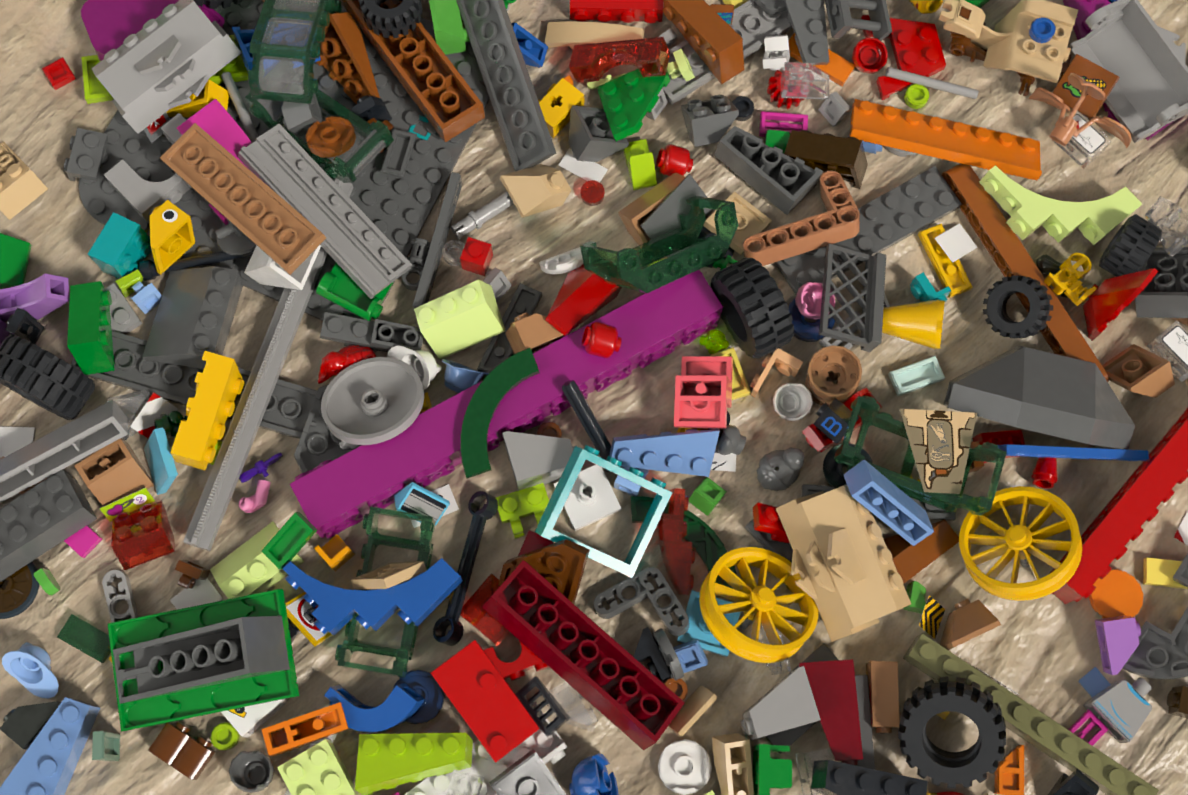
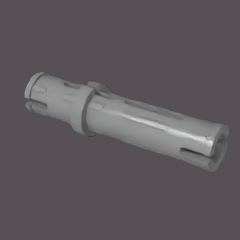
M505 192L477 211L469 212L466 218L450 226L453 234L456 233L455 236L459 240L475 228L477 230L480 229L483 223L514 203L508 192Z

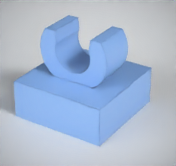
M138 281L132 286L137 294L131 299L144 314H147L160 303L162 295L152 283L144 287Z

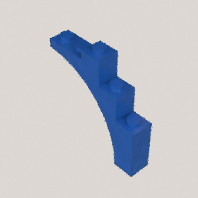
M442 558L427 571L407 582L388 589L367 591L342 589L324 584L305 574L291 561L283 568L288 574L285 580L295 590L300 586L306 592L303 598L313 608L319 605L311 613L317 619L313 624L323 634L329 631L334 636L357 613L359 615L355 619L366 630L371 626L377 631L398 609L400 611L397 614L408 625L413 622L418 627L463 581L461 576Z

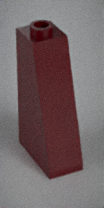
M853 659L799 663V667L804 666L821 719L820 723L835 761L858 766V760H863Z

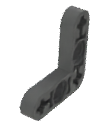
M654 567L643 569L634 574L632 578L629 577L600 593L594 600L595 611L603 619H610L648 598L670 634L674 636L684 635L688 631L690 624L687 613L666 579ZM651 576L653 579L656 580V584L658 587L657 591H655L652 584L647 581V577ZM628 587L636 590L635 596L630 599L622 596V591ZM615 594H617L618 599L621 602V604L619 605L617 603V600H615L614 598ZM661 596H669L672 602L667 607H661L657 604V600ZM606 601L610 604V609L602 608V602ZM673 611L679 621L682 620L681 627L673 625L670 615Z

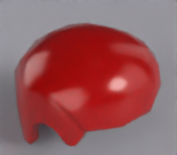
M864 38L853 49V63L862 73H876L887 63L888 51L885 44L877 38Z

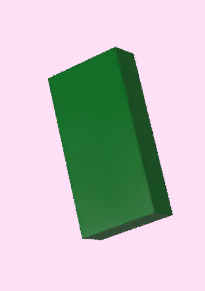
M295 512L264 547L262 552L278 569H283L315 534L317 529L300 512Z

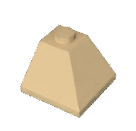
M543 164L501 175L500 177L522 218L562 206L572 190L561 170Z

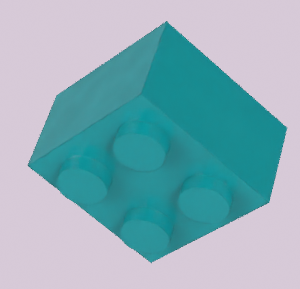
M113 212L88 252V256L104 273L120 279L137 269L139 270L140 262L150 255L152 251L150 238L140 224Z

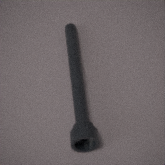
M254 250L243 255H230L222 251L175 261L165 272L252 256ZM152 260L140 262L139 270L144 281L154 280L157 276H160L157 273L155 262H152Z

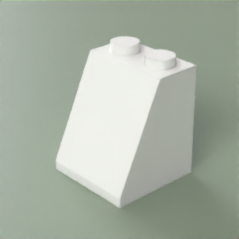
M256 245L244 273L262 285L302 290L321 245L291 275Z

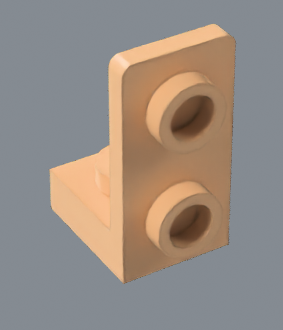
M781 349L775 350L773 355L771 353L767 354L761 365L765 367L761 375L756 373L750 384V387L753 388L751 396L756 397L773 365L777 367L780 373L796 377L803 361Z

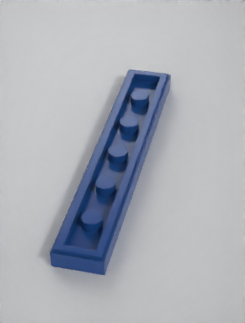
M994 445V454L996 456L1147 461L1149 459L1148 450Z

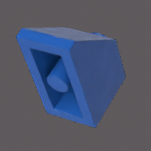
M516 22L511 23L525 64L538 68L543 67L548 46Z

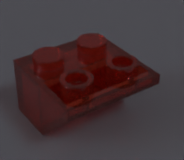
M162 501L148 503L142 506L141 509L130 513H121L112 519L111 547L124 570L175 552L174 535Z

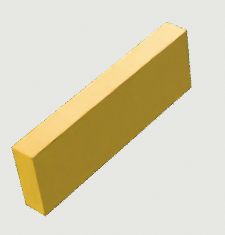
M941 223L920 231L918 236L943 288L950 287L951 292L948 298L971 290L973 286L960 260L958 259L952 263L935 240V237L946 232Z

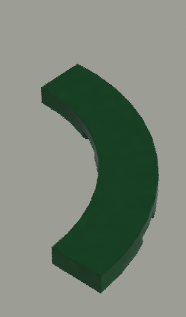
M531 348L518 352L499 364L486 376L470 400L461 430V457L467 479L491 471L487 451L488 429L494 413L501 403L500 401L518 384L529 377L539 374Z
M645 496L630 497L632 523H643L654 498ZM667 503L657 526L669 530L685 540L700 556L709 573L718 559L727 553L723 542L695 514L681 506ZM735 566L729 567L737 575ZM717 575L715 583L732 588L726 581H724L719 575Z

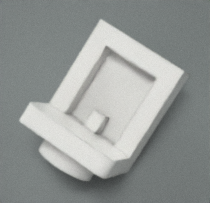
M766 36L764 39L763 69L770 68L771 71L784 69V67L788 66L790 59L788 36Z

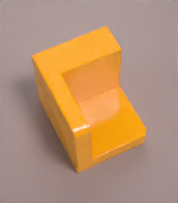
M338 534L324 546L320 547L317 545L314 547L335 572L355 555Z

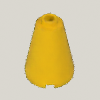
M939 299L884 307L882 333L933 349H940L945 301Z

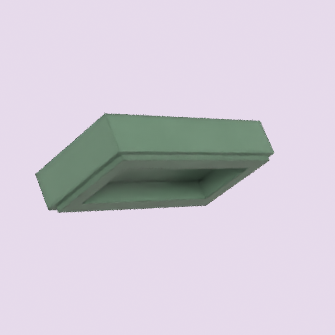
M93 731L92 760L119 761L120 733Z

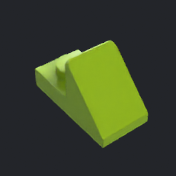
M647 140L628 142L629 145L623 151L633 190L656 186L653 153L649 152Z

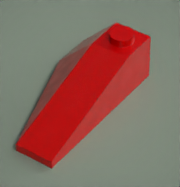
M610 261L582 264L567 274L545 320L564 336L614 300L628 276Z
M1152 268L1105 279L1099 286L1094 284L1091 288L1095 286L1097 289L1083 304L1088 338L1093 341L1106 329V324L1112 320L1114 321L1122 310L1145 289L1158 270Z

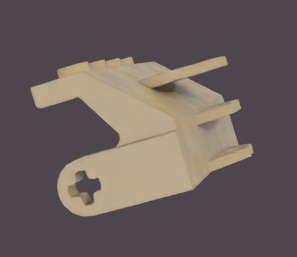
M847 485L826 493L821 491L804 496L776 508L793 549L791 574L799 573L801 579L795 581V584L814 599L832 642L879 623L878 618L911 605L903 586V579L897 572L892 560V554L887 549L880 527L877 525L872 512L851 496Z

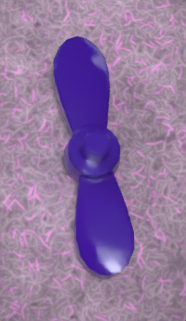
M282 453L272 456L265 462L263 460L256 462L254 468L240 475L239 480L242 483L247 482L258 473L267 477L269 475L267 467L282 458Z

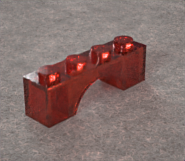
M664 37L574 45L569 68L577 83L599 81L608 70L624 64L639 68L643 77L666 75L670 51Z

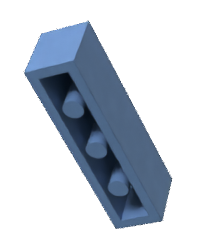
M866 460L861 461L843 474L851 496L911 545L915 546L934 532L926 510Z

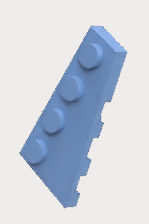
M709 428V430L701 431L690 429L686 430V432L672 434L670 431L660 432V435L652 436L641 434L613 437L610 457L621 461V466L709 477L720 430L719 428Z

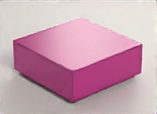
M87 525L65 539L64 542L78 555L85 558L101 542L102 538Z

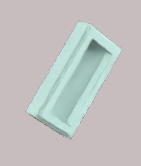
M936 356L888 373L897 396L945 379Z

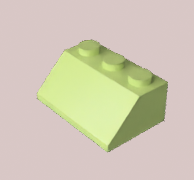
M479 279L414 308L420 331L439 359L446 358L505 332L492 286Z
M274 521L210 569L218 586L228 599L266 592L288 575L283 569H278L262 552L264 547L280 530ZM297 553L291 562L298 567L304 560Z

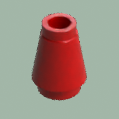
M1038 458L1031 475L1035 486L1043 489L1054 487V483L1058 481L1057 458Z

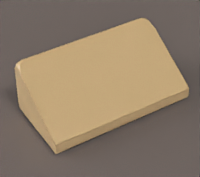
M699 686L685 701V704L668 727L678 737H682L716 701L717 696L704 686Z

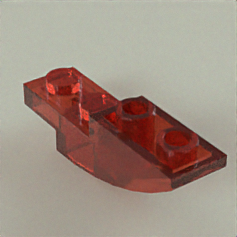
M674 488L670 490L673 493L669 499L668 514L663 513L658 522L659 545L663 563L673 587L678 595H689V590L693 589L694 576L690 574L691 564L695 562V548H692V542L682 541V537H685L687 532V522L683 521L684 511L688 509L689 498L685 495V489Z

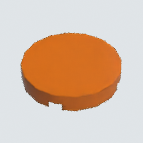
M1114 569L1103 579L1098 578L1093 584L1096 589L1089 596L1092 608L1099 615L1103 616L1102 618L1124 615L1134 617L1139 613L1143 605V592L1140 584L1132 575L1125 571Z

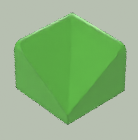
M912 581L906 586V592L911 605L904 607V610L922 614L926 605V588L919 582Z

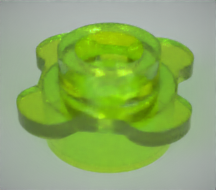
M717 329L708 331L706 336H701L699 339V343L706 347L709 354L717 353L721 349H727L729 346L724 333Z

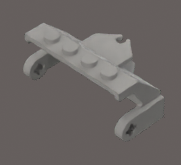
M179 0L177 3L165 7L162 11L163 14L156 19L147 21L141 31L137 34L129 35L124 40L123 45L108 51L104 59L92 68L95 76L114 98L112 101L121 116L137 134L169 109L191 102L189 97L192 94L197 97L210 77L242 53L216 21L211 23L193 0Z
M1117 0L1098 9L1086 19V24L1093 31L1084 38L1072 42L1068 46V48H1071L1070 54L1073 59L1078 54L1120 77L1106 98L1105 103L1120 124L1129 130L1134 143L1188 114V67L1185 64L1186 44L1183 42L1180 46H1177L1174 41L1180 38L1179 35L1157 26L1138 0Z

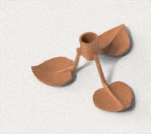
M1071 73L1068 76V81L1073 87L1081 90L1082 94L1069 116H1065V118V112L1069 113L1070 108L1057 95L1041 87L1036 88L1030 95L1029 99L1042 101L1061 110L1058 121L1055 124L1056 127L1049 137L1062 146H1066L1072 136L1077 138L1079 133L1093 123H1096L1099 127L1120 139L1126 148L1131 143L1129 130L1119 122L1106 116L1102 118L1095 116L1077 129L1078 123L1072 118L1086 95L1088 94L1095 99L1103 100L1105 93L1098 86L1085 81L1084 78L1075 73Z

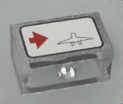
M1078 110L1072 118L1078 123L1077 129L1089 121L1088 117L1081 114ZM1092 124L1079 133L1077 138L1072 136L1066 146L1056 144L1085 169L1106 149L1111 141L1103 131L1098 130Z
M1176 320L1151 341L1147 347L1152 353L1170 361L1173 376L1183 382L1188 378V331Z

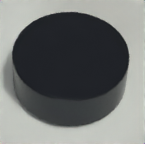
M736 97L732 101L739 111V115L735 120L747 121L753 115L754 103L748 97Z

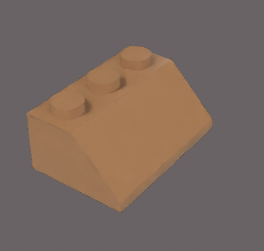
M673 173L618 212L628 233L649 258L654 257L660 251L640 226L682 182L685 176Z

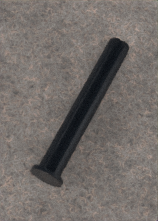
M574 380L565 382L562 385L565 396L596 450L600 451V457L606 460L610 456L612 445Z

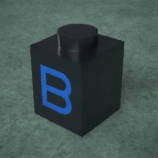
M835 398L830 405L825 402L815 413L819 418L813 425L838 444L860 417Z

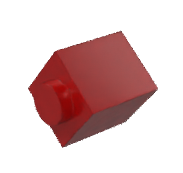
M468 237L460 257L462 269L485 276L493 257L492 244Z

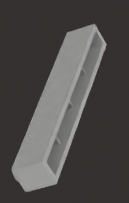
M111 400L0 459V503L128 435L127 416L114 400Z

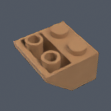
M122 438L101 448L74 465L86 486L103 507L143 488L148 490L154 486L134 451Z

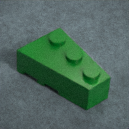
M101 281L70 286L67 346L85 375L115 371L110 316L112 298L110 291L105 290Z

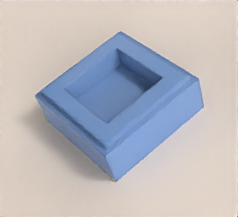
M698 639L673 647L684 673L708 664Z

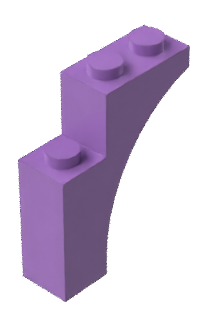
M45 273L28 283L0 289V318L6 322L15 313L16 309L20 308L27 311L36 320H39L70 302L68 278Z

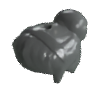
M790 447L786 450H775L765 454L760 459L759 467L756 470L758 481L762 487L771 491H781L789 488L800 475V469L804 464V452Z

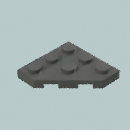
M329 384L318 389L294 453V458L301 473L314 469L326 460L331 459L333 461L353 450L349 448L345 451L339 446L342 440L330 432L322 417L321 401Z

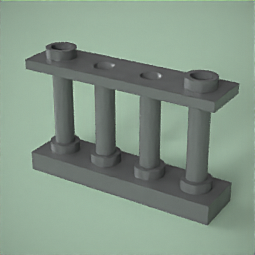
M825 0L832 38L840 39L851 28L870 30L873 32V37L880 41L892 32L886 0ZM849 8L868 10L870 21L852 18Z

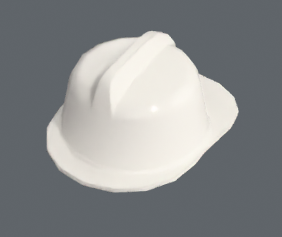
M397 345L392 347L387 355L389 358H395L409 364L417 372L424 390L428 388L437 373L442 370V367L436 363L433 355L425 350H412Z

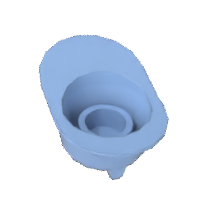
M26 642L17 651L5 653L2 658L4 669L16 678L29 692L40 698L47 699L54 697L58 693L59 684L57 678L50 671L51 659L44 649Z

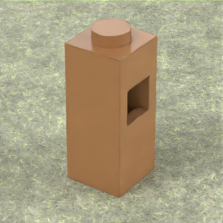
M870 661L866 663V675L868 677L871 727L875 728L876 733H892V728H898L900 724L898 662Z

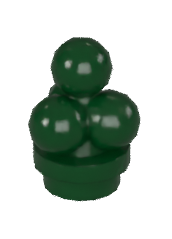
M172 411L168 414V417L166 414H161L160 417L154 418L155 429H165L167 439H170L171 436L175 439L181 420H187L188 417L184 416L183 418L179 411Z

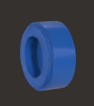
M1037 18L1029 29L1031 39L1037 43L1049 42L1055 34V24L1048 18Z

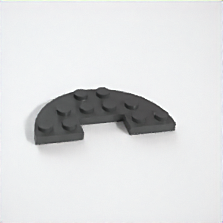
M1188 553L1173 576L1174 581L1187 588ZM1188 607L1171 634L1146 621L1141 628V636L1138 637L1139 645L1122 669L1139 676L1154 679L1187 677Z

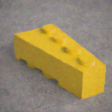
M204 351L202 360L206 361L203 373L197 372L194 381L197 383L195 397H189L186 405V416L188 418L187 420H181L171 450V455L177 463L206 470L208 463L213 462L217 441L223 438L227 417L232 416L235 408V398L237 394H241L244 387V380L235 360L208 351Z

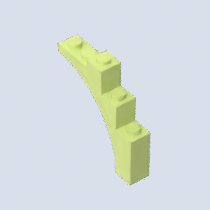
M996 165L979 181L985 191L1011 216L1006 223L1022 240L1042 225L1058 243L1078 228L1084 237L1095 245L1142 205L1126 186L1113 195L1094 201L1069 202L1044 197L1016 183Z

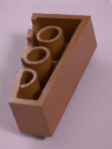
M663 0V13L665 17L672 21L721 84L744 71L742 37L704 0Z

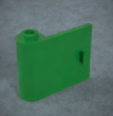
M336 263L332 271L326 272L322 277L316 294L370 322L373 318L378 319L383 310L381 304L394 282L370 299Z

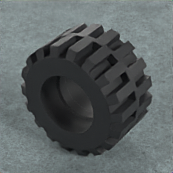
M359 0L364 22L378 36L381 33L384 38H389V35L399 38V34L405 36L409 34V29L413 31L416 28V23L421 21L420 15H422L423 11L421 0H400L402 3L392 9L379 7L387 0Z
M1137 214L1129 217L1107 246L1100 258L1099 267L1116 277L1138 272L1159 243L1162 229Z
M1007 276L1002 278V281H996L993 284V289H988L986 294L989 297L988 299L984 298L983 304H987L986 309H983V315L988 316L985 321L987 324H991L993 326L991 329L994 332H999L1000 336L1010 338L1034 336L1038 334L1039 330H1043L1047 326L1045 325L1046 321H1050L1052 317L1049 315V312L1053 311V305H1050L1052 297L1050 294H1047L1046 291L1048 289L1046 286L1041 285L1040 281L1026 276ZM1016 292L1025 294L1030 302L1029 314L1021 322H1014L1006 311L1008 299Z

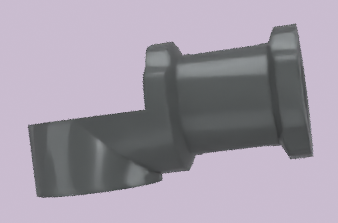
M415 238L411 241L413 247L410 257H407L412 266L410 270L402 275L404 286L411 291L418 289L420 280L417 283L411 284L406 278L411 273H416L421 278L431 244L425 239Z

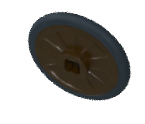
M30 562L0 582V619L12 618L21 614L35 600L39 590V583L34 577V573L38 570L33 562ZM4 581H9V583L5 587L6 589H1V586H3Z

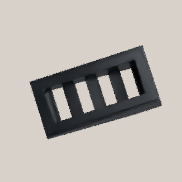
M537 676L516 693L546 737L551 736L571 718ZM536 686L539 691L528 699L526 694ZM543 695L545 699L535 707L533 703ZM549 704L551 708L541 715L539 711ZM555 712L557 717L548 724L546 719Z

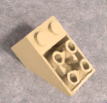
M3 141L0 143V211L10 220L47 191L48 188Z

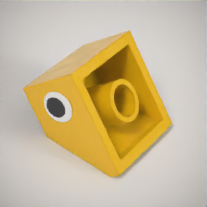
M169 200L155 207L150 215V244L156 270L160 275L195 244L191 217Z

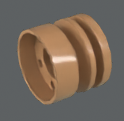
M832 345L816 352L809 362L805 382L806 388L812 393L813 401L822 406L825 402L830 405L837 398L844 404L857 392L862 375L860 361L852 351L842 346Z

